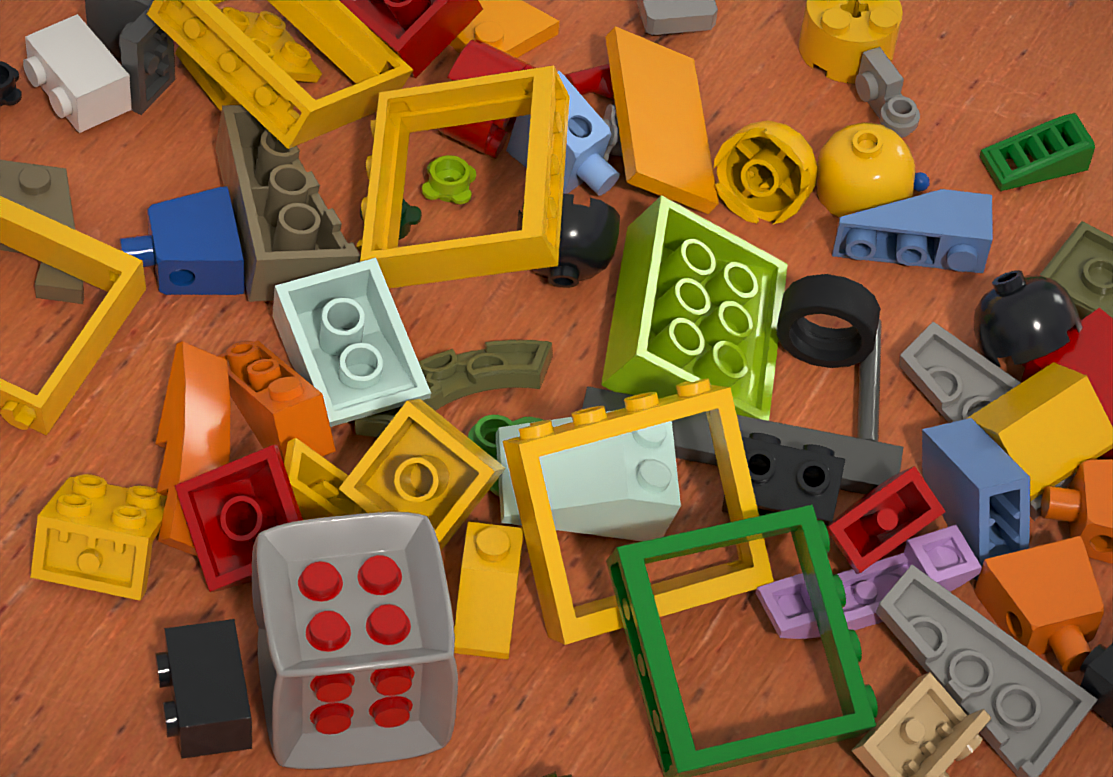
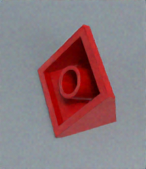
M271 445L174 485L209 592H216L252 582V551L257 535L264 530L278 525L303 520L278 445Z

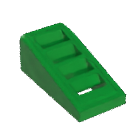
M1072 113L1052 119L986 147L980 151L979 157L999 190L1004 191L1088 171L1095 150V143L1077 114ZM1051 149L1053 153L1049 154L1047 150ZM1030 154L1034 161L1030 162L1026 155ZM1012 158L1017 169L1011 170L1006 159Z

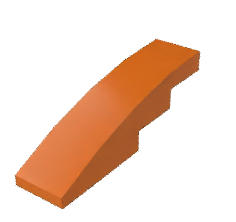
M182 341L176 344L155 445L165 448L156 493L167 496L158 542L197 556L174 485L229 463L231 402L227 360Z

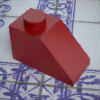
M913 466L893 475L860 498L826 528L855 573L859 574L946 511L917 468Z

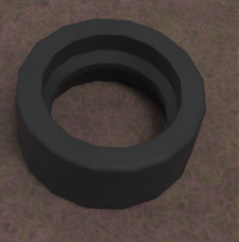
M829 274L806 276L792 282L783 293L776 335L782 347L799 360L811 365L827 368L850 367L864 361L874 350L881 308L875 295L862 284L851 279ZM814 314L836 316L849 322L852 327L840 329L822 327L808 321L804 316Z

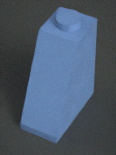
M972 418L922 429V476L946 511L942 516L948 527L957 525L981 567L984 559L1028 549L1030 543V476ZM979 575L974 577L976 581H978Z

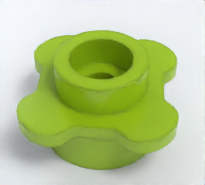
M446 155L428 164L427 173L429 174L428 182L422 185V194L427 199H440L445 202H454L455 204H465L471 200L472 192L469 190V186L476 179V170L468 165L465 160L457 156Z

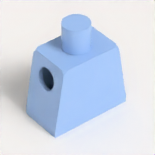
M558 71L570 96L563 193L568 194L585 182L596 194L601 196L614 186L620 176V173L603 158L611 137L610 128L570 81ZM531 115L516 117L506 150L526 168Z

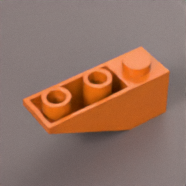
M260 341L239 342L230 346L226 353L218 355V357L227 360L230 396L263 449L271 445H278L283 463L285 461L288 441L294 438L300 440L322 457L336 451L323 394Z

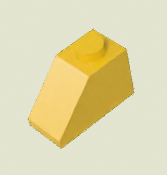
M476 522L467 523L454 628V653L509 659L523 528Z

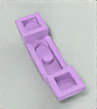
M957 525L907 540L904 553L879 560L859 574H856L853 569L838 573L837 575H839L843 582L846 594V604L843 607L848 629L858 630L883 622L876 614L879 603L911 565H914L949 592L979 575L982 567ZM803 573L757 587L756 595L780 638L807 639L821 637Z

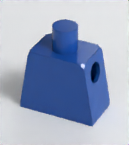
M228 186L152 204L147 209L148 235L119 239L121 251L142 260L143 267L154 266L158 291L164 295L244 294V258Z

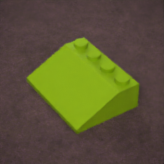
M661 195L627 227L601 385L613 392L631 395L657 392L658 399L678 394L677 384L709 378L710 385L731 387L737 415L769 421L779 342L776 335L783 293L785 292L788 264Z

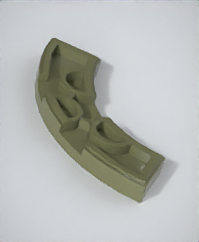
M537 340L485 342V349L456 355L455 351L450 349L421 360L419 364L431 391V397L422 401L436 411L459 398L483 391L502 388L540 389L553 358L552 342ZM402 406L355 420L356 435L379 437Z

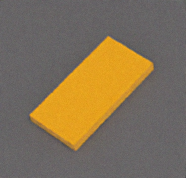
M615 26L605 36L626 182L709 214L719 202L694 59Z

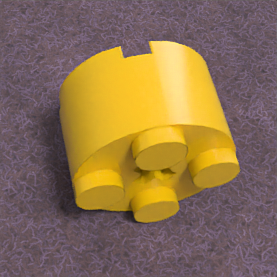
M807 0L799 37V51L803 60L812 69L814 64L826 70L827 78L843 83H855L856 76L859 73L862 54L865 51L880 47L892 62L903 15L900 0Z

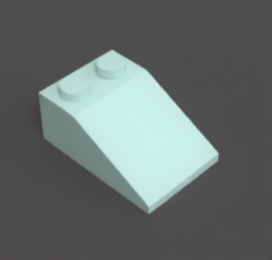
M376 258L275 285L273 319L284 348L295 371L323 394L330 427L401 407L407 400H425L431 397V391Z
M572 417L551 420L553 427L573 422ZM672 421L539 457L556 530L647 541L663 537L681 507ZM530 423L499 427L496 432L497 461L506 468L498 478L501 523L522 526L503 441L519 437V429L530 426Z

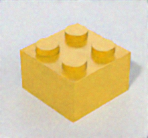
M414 399L405 402L338 489L367 513L409 512L427 516L435 530L440 550L442 551L506 468L424 401Z

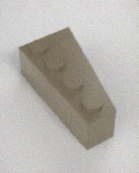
M242 105L222 106L215 149L223 185L228 186L244 258V281L249 302L274 301L275 285L358 263L361 255L353 242L347 243L340 231L342 223L333 208H327L318 193L320 185L312 171L306 172L300 162L298 147L295 146L287 149Z

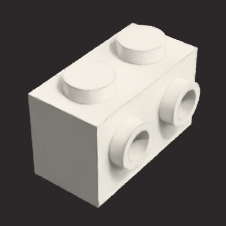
M78 14L25 36L27 59L23 60V67L27 78L34 87L41 86L49 96L55 113L60 118L66 117L79 133L132 110L130 75Z

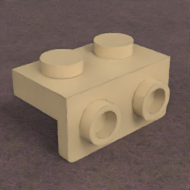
M929 672L918 677L876 723V727L871 729L851 751L874 777H950L946 769L954 760L960 761L980 745L983 739L978 733L990 721L991 716L984 709L967 715Z

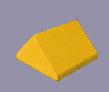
M1054 362L968 417L972 418L1030 476V502L1042 495L1046 486L1054 487L1077 472L1082 462L1095 460L1113 448V426L1087 375Z

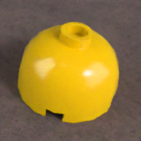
M768 120L750 123L730 136L722 144L714 158V168L717 166L719 180L715 184L718 195L730 211L748 222L757 224L759 222L758 218L767 222L775 221L773 224L783 223L804 206L816 185L817 164L813 150L801 133L786 124Z
M863 122L848 125L837 131L822 147L818 157L816 185L819 201L831 214L840 218L845 215L911 198L916 170L909 146L895 131L881 124Z

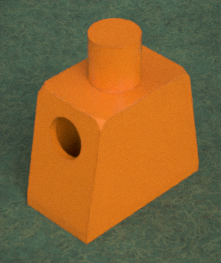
M1113 459L1086 460L1080 464L1069 488L1045 487L1041 499V516L1044 519L1069 522L1070 538L1081 536L1088 557L1113 564Z
M1081 536L984 559L974 592L999 628L1036 655L1054 652L1063 671L1074 672L1080 670L1083 661L1091 652L1088 642L1095 638L1104 615V604Z

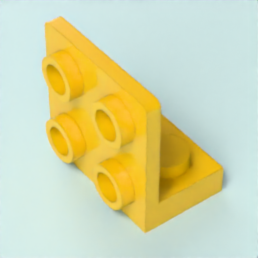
M232 7L219 9L294 81L318 82L322 72L310 59L309 51L298 44L285 29L286 24L280 17L268 11L253 13L239 11ZM180 46L177 48L176 56L220 111L224 105H241Z
M83 474L69 477L38 514L30 578L141 601L147 590L153 540L160 531L167 496L156 493L157 489L149 486L125 488L107 484L104 478L96 475Z

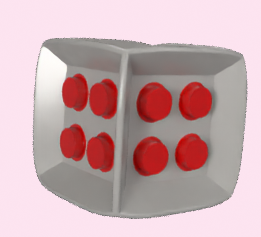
M409 512L363 513L295 521L260 532L255 539L252 551V597L254 614L259 627L257 642L258 665L265 719L271 748L278 765L294 769L341 768L410 759L444 748L451 740L454 731L458 695V671L454 657V621L439 542L429 518L425 515Z

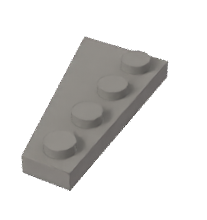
M932 322L900 355L899 367L948 423L968 418L1021 384V382L935 322ZM1076 472L1054 487L1066 488L1073 480ZM1042 495L1030 502V517L1034 521L1041 515Z
M914 565L907 569L879 603L876 614L926 672H930L967 715L984 709L991 716L990 721L979 733L1017 777H1040L1098 700Z

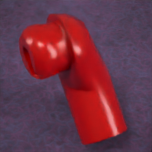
M609 64L564 75L581 95L595 93L614 100Z

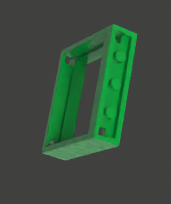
M813 505L620 546L606 560L664 777H693L861 737L876 727L874 719L878 714L876 696L872 687L869 684H864L859 667V662L862 659L861 644L857 633L853 629H848L843 607L846 604L844 585L839 575L832 573L827 556L830 550L828 530L822 520L817 521ZM791 532L843 716L696 750L645 564Z

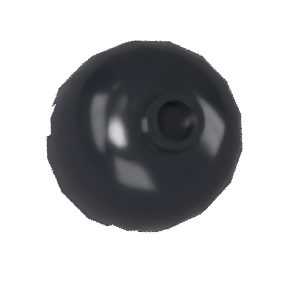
M563 193L558 266L532 269L536 274L548 278V282L551 285L563 288L575 287L579 284V281L591 279L602 272L613 259L619 236L620 215L614 207L601 200L590 197V207L573 204L574 194ZM524 203L522 212L520 210L518 212L517 231L522 230Z
M1020 270L1007 272L994 279L992 282L994 288L982 297L974 314V333L980 353L998 367L1001 366L997 358L1011 356L1014 365H1018L1046 356L1070 342L1067 334L1068 330L1074 327L1079 333L1083 328L1076 306L1063 286L1057 281L1041 275L1023 276Z

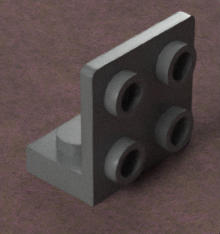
M85 0L87 26L116 60L122 62V67L130 75L132 111L142 115L175 81L173 39L146 15L154 0Z

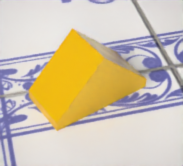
M297 438L288 441L284 466L303 520L367 513L338 489L348 477L346 473Z

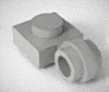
M877 47L865 51L862 54L859 73L855 79L858 95L864 102H868L879 117L881 125L895 131L901 138L906 137L918 127L920 112L913 100L901 94L904 79L883 50Z

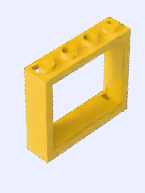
M154 0L146 14L287 149L377 112L379 92L402 89L413 72V69L339 0H267L356 83L317 100L312 98L215 6V4L226 0ZM295 106L302 112L301 115L294 110Z
M554 65L379 92L376 120H371V132L374 139L372 155H369L366 160V171L369 179L368 196L364 197L361 203L364 221L363 240L358 241L357 248L361 253V262L373 258L377 259L389 289L558 266L570 96ZM531 115L522 230L398 247L409 135L411 132Z
M0 196V243L108 292L38 395L0 378L1 416L18 429L27 430L31 428L47 436L146 291L143 261Z
M709 378L694 382L686 381L676 385L678 394L660 399H658L657 392L630 396L624 399L625 408L608 413L605 411V406L578 410L571 413L573 420L571 423L553 427L551 420L530 423V426L519 429V437L503 441L548 638L566 645L624 627L615 595L573 607L539 457L706 412L730 522L758 517L759 513L731 387L710 385ZM764 538L736 544L739 560L652 584L651 588L659 617L755 590L759 586L774 582Z

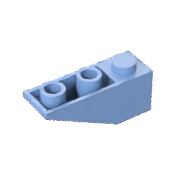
M940 189L842 216L839 218L832 256L904 264L907 266L948 269L959 272L983 273L993 241L992 195Z

